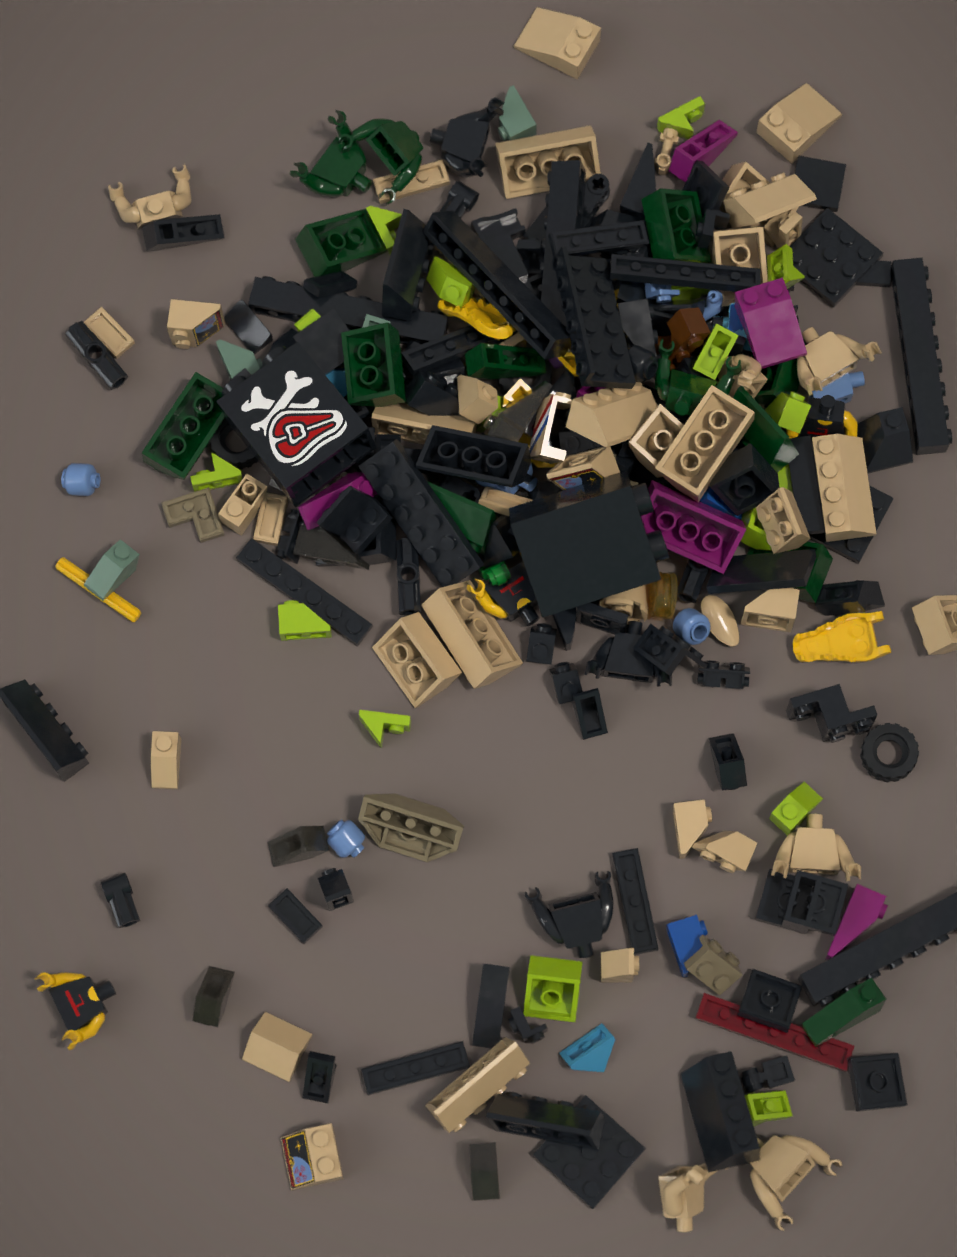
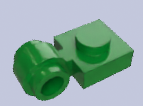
M505 561L488 568L482 566L478 569L480 577L485 581L489 580L492 586L496 584L500 586L507 583V579L511 578Z

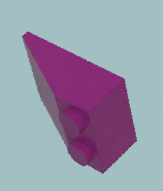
M783 277L735 292V309L754 358L761 364L762 369L807 355L793 303Z

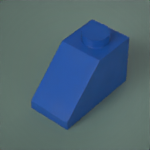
M697 915L669 923L666 926L682 978L687 977L689 974L684 963L702 947L699 937L708 935L704 921H699Z

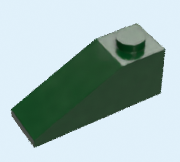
M480 343L465 353L468 377L498 379L546 374L545 359L532 348Z
M870 978L844 993L803 1022L801 1026L814 1046L817 1047L880 1012L886 998L874 980Z

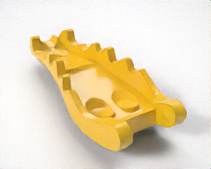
M472 297L462 308L443 299L438 302L439 310L449 317L455 316L466 321L475 330L497 340L507 339L516 331L491 303L486 304L484 298H480L477 301L475 297Z
M882 611L846 614L836 618L833 622H827L817 627L814 631L798 633L793 639V652L796 659L800 662L823 660L860 663L872 661L892 653L890 645L879 647L877 645L873 623L884 620Z

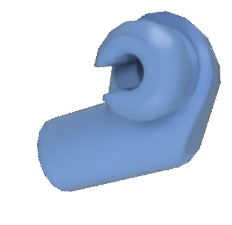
M710 290L707 294L703 314L705 321L721 311L723 295L719 290Z

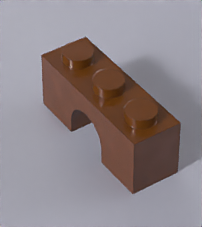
M699 307L679 309L667 322L671 335L658 336V344H655L656 354H659L658 348L662 339L664 349H670L672 341L675 344L673 353L668 358L671 361L670 374L671 370H675L684 358L691 357V353L704 343L705 338L711 333Z

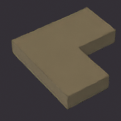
M209 487L161 503L169 528L194 521L201 543L225 535Z

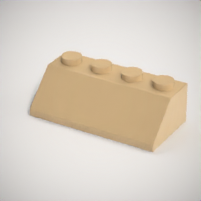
M591 126L495 143L506 199L549 191L550 186L548 185L547 174L548 171H551L552 161L581 160L586 170L585 183L592 175L601 174L596 136Z
M636 381L632 389H600L597 392L572 399L566 428L607 448L630 440L658 405L651 390L643 387L641 382Z
M711 385L655 470L677 490L694 501L699 502L720 467L733 452L754 421L755 412Z
M405 403L375 407L371 417L372 426L375 427L376 434L401 435V440L425 444L432 425L475 434L477 423L464 416L426 415Z
M842 434L812 437V449L826 542L875 536L876 527L862 438Z
M471 580L439 588L421 606L452 653L454 660L464 672L468 682L476 689L493 683L520 667L523 662L494 616L486 613L476 599V594L470 593L467 590V585H471L476 590Z
M504 1037L425 1106L444 1130L448 1133L452 1130L457 1132L467 1123L465 1119L472 1113L476 1115L486 1107L487 1104L485 1102L489 1098L502 1094L507 1088L506 1084L511 1079L517 1080L527 1071L525 1067L530 1063L518 1044Z

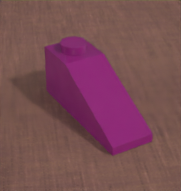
M721 120L716 121L675 148L669 171L686 183L696 160L703 161L709 167L735 139L738 132Z
M363 472L348 473L298 507L307 530L319 526L317 521L322 517L323 512L330 508L338 499L340 493L348 486H352L372 497L377 495V492Z
M859 884L855 886L826 955V960L837 956L869 929L877 918H883L888 906L884 904L885 895Z

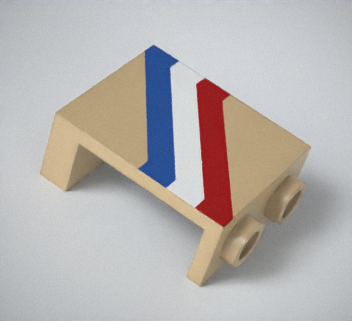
M556 392L555 395L549 394L548 397L540 399L529 448L531 459L549 464L565 460L567 451L547 445L555 409L565 410L571 408V395Z

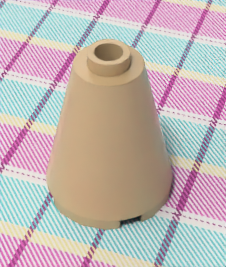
M643 585L602 598L598 605L627 614L628 621L640 622V620L644 619L645 622L648 615L646 586Z

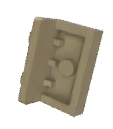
M702 935L699 937V940L703 947L691 956L684 965L690 973L721 995L743 975L738 967L740 961L732 952L726 953L723 951V947L714 938L710 940Z

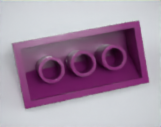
M652 480L648 487V492L655 512L642 516L647 533L661 529L667 549L724 574L746 531L743 521L700 501L696 502L690 497Z

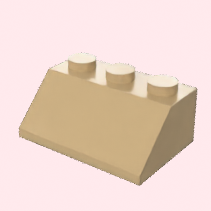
M785 172L770 177L772 182L765 184L764 180L751 184V190L745 192L744 188L731 192V198L723 200L726 213L730 214L729 222L732 229L756 224L817 200L816 195L796 174L786 176Z
M419 612L400 618L372 647L414 708L419 707L446 689L462 673Z

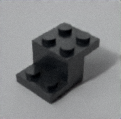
M840 684L790 698L786 709L789 720L795 718L797 721L806 720L813 713L823 742L830 740L831 743L841 741L846 738L845 735L855 732V735H861L870 731V727H872L878 715L874 705L849 712Z
M769 869L755 920L806 934L808 929L835 936L848 884L797 870L795 876L787 874V878H783L784 875L779 872L775 873L774 876L771 875L772 869Z

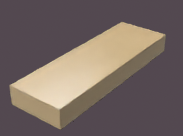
M443 160L421 165L413 180L401 192H396L395 200L450 185ZM390 174L373 179L380 204L390 201L391 197L388 193H384L381 198H379V194L393 186L392 182L398 174L396 176Z

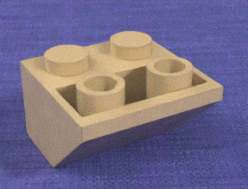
M778 488L756 507L758 519L762 523L767 542L771 546L773 554L797 549L811 539L793 493L786 488Z

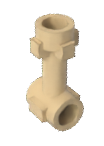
M672 128L664 129L660 136L663 146L661 154L654 160L655 170L660 175H666L669 172L673 144H678V132Z

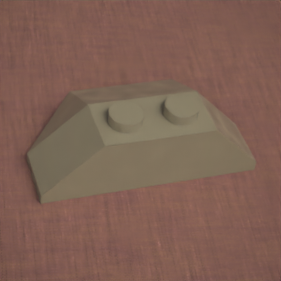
M398 794L365 795L358 817L359 822L364 825L378 847L425 862H430L457 851L464 825L445 809Z

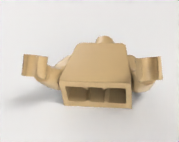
M184 164V169L177 172L176 167L172 170L177 180L176 193L172 191L158 193L137 199L132 205L124 197L122 183L118 182L119 188L112 189L108 185L110 199L115 201L114 203L121 219L126 223H136L138 229L153 220L183 217L181 210L188 207L191 203V192L188 182L190 174L186 165Z
M813 327L808 328L802 333L803 340L807 344L805 345L807 355L797 358L799 383L802 388L808 391L809 396L813 395L812 391L815 390L817 392L820 390L821 392L823 387L854 370L859 359L868 358L872 362L875 359L873 355L881 354L882 352L877 342H870L864 345L846 336L834 334L831 331L820 337Z
M738 354L732 356L731 367L737 366L739 360H741L742 369L739 374L733 376L735 381L729 396L733 398L737 388L742 386L755 398L768 380L761 373V364L748 355ZM726 360L717 375L719 381L727 373Z
M808 814L807 828H797L796 832H791L781 844L771 875L774 876L775 873L779 872L784 875L783 878H787L788 873H796L797 870L811 874L838 875L841 869L845 873L846 881H850V876H856L858 880H861V866L854 862L841 836L835 834L834 829L823 828V815Z
M775 1135L766 1144L757 1138L760 1147V1160L750 1163L753 1167L750 1172L751 1181L760 1201L769 1214L775 1218L776 1226L784 1231L780 1225L781 1220L787 1218L791 1225L793 1220L787 1214L782 1213L783 1208L778 1199L783 1202L816 1165L815 1163L823 1166V1170L827 1175H837L831 1170V1164L834 1163L837 1167H842V1163L837 1159L830 1160V1156L823 1149L804 1138L790 1135L780 1138Z
M705 1163L700 1166H678L659 1176L663 1214L666 1218H676L678 1232L692 1231V1217L704 1209V1184L709 1177L717 1172L708 1173Z

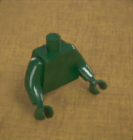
M335 110L338 114V120L336 121L333 116H329V123L337 125L336 131L339 137L343 134L352 135L353 132L346 123L345 113ZM337 136L311 172H308V167L303 162L294 163L298 167V172L295 170L290 171L291 177H299V180L311 192L323 196H348L354 187L366 193L372 185V180L364 176L366 172V156L357 140L353 142L351 150L344 153L342 148L349 145V143L343 141L338 144L339 138Z
M372 119L353 130L352 135H341L338 139V144L343 141L349 143V145L342 148V152L346 153L351 150L353 142L356 140L360 142L366 139L394 176L398 174L392 182L393 186L379 194V198L384 193L390 195L391 199L386 203V205H389L395 200L396 192H401L418 173L422 162L420 152L423 149V145L419 141L418 133L410 130L405 122H394L391 119Z
M663 339L660 341L658 352L661 355V359H658L655 387L660 399L666 401L665 408L667 410L674 411L679 415L691 416L711 385L729 395L735 381L733 376L741 372V360H739L737 366L731 367L732 356L728 357L726 360L727 373L721 377L719 382L674 369L671 370L670 374L671 361L668 358L673 353L675 344L672 341L670 349H664L662 346Z

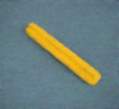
M60 558L55 566L56 569L97 597L84 586L89 574L66 558ZM112 592L103 601L131 622H136L141 616V611L115 592Z

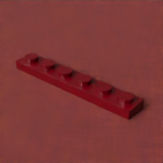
M707 993L703 994L695 1019L835 1069L847 1071V1059L851 1058L854 1045L831 1038L815 1047L804 1029L791 1023L789 1031L786 1033L738 1016L740 1008L738 1004Z

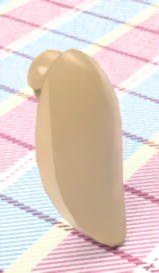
M705 596L701 601V613L709 619L710 632L726 646H736L739 643V631L733 612L717 596Z

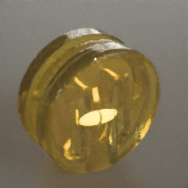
M659 571L661 580L652 582L649 586V616L651 618L672 619L677 603V576L674 572L662 573Z

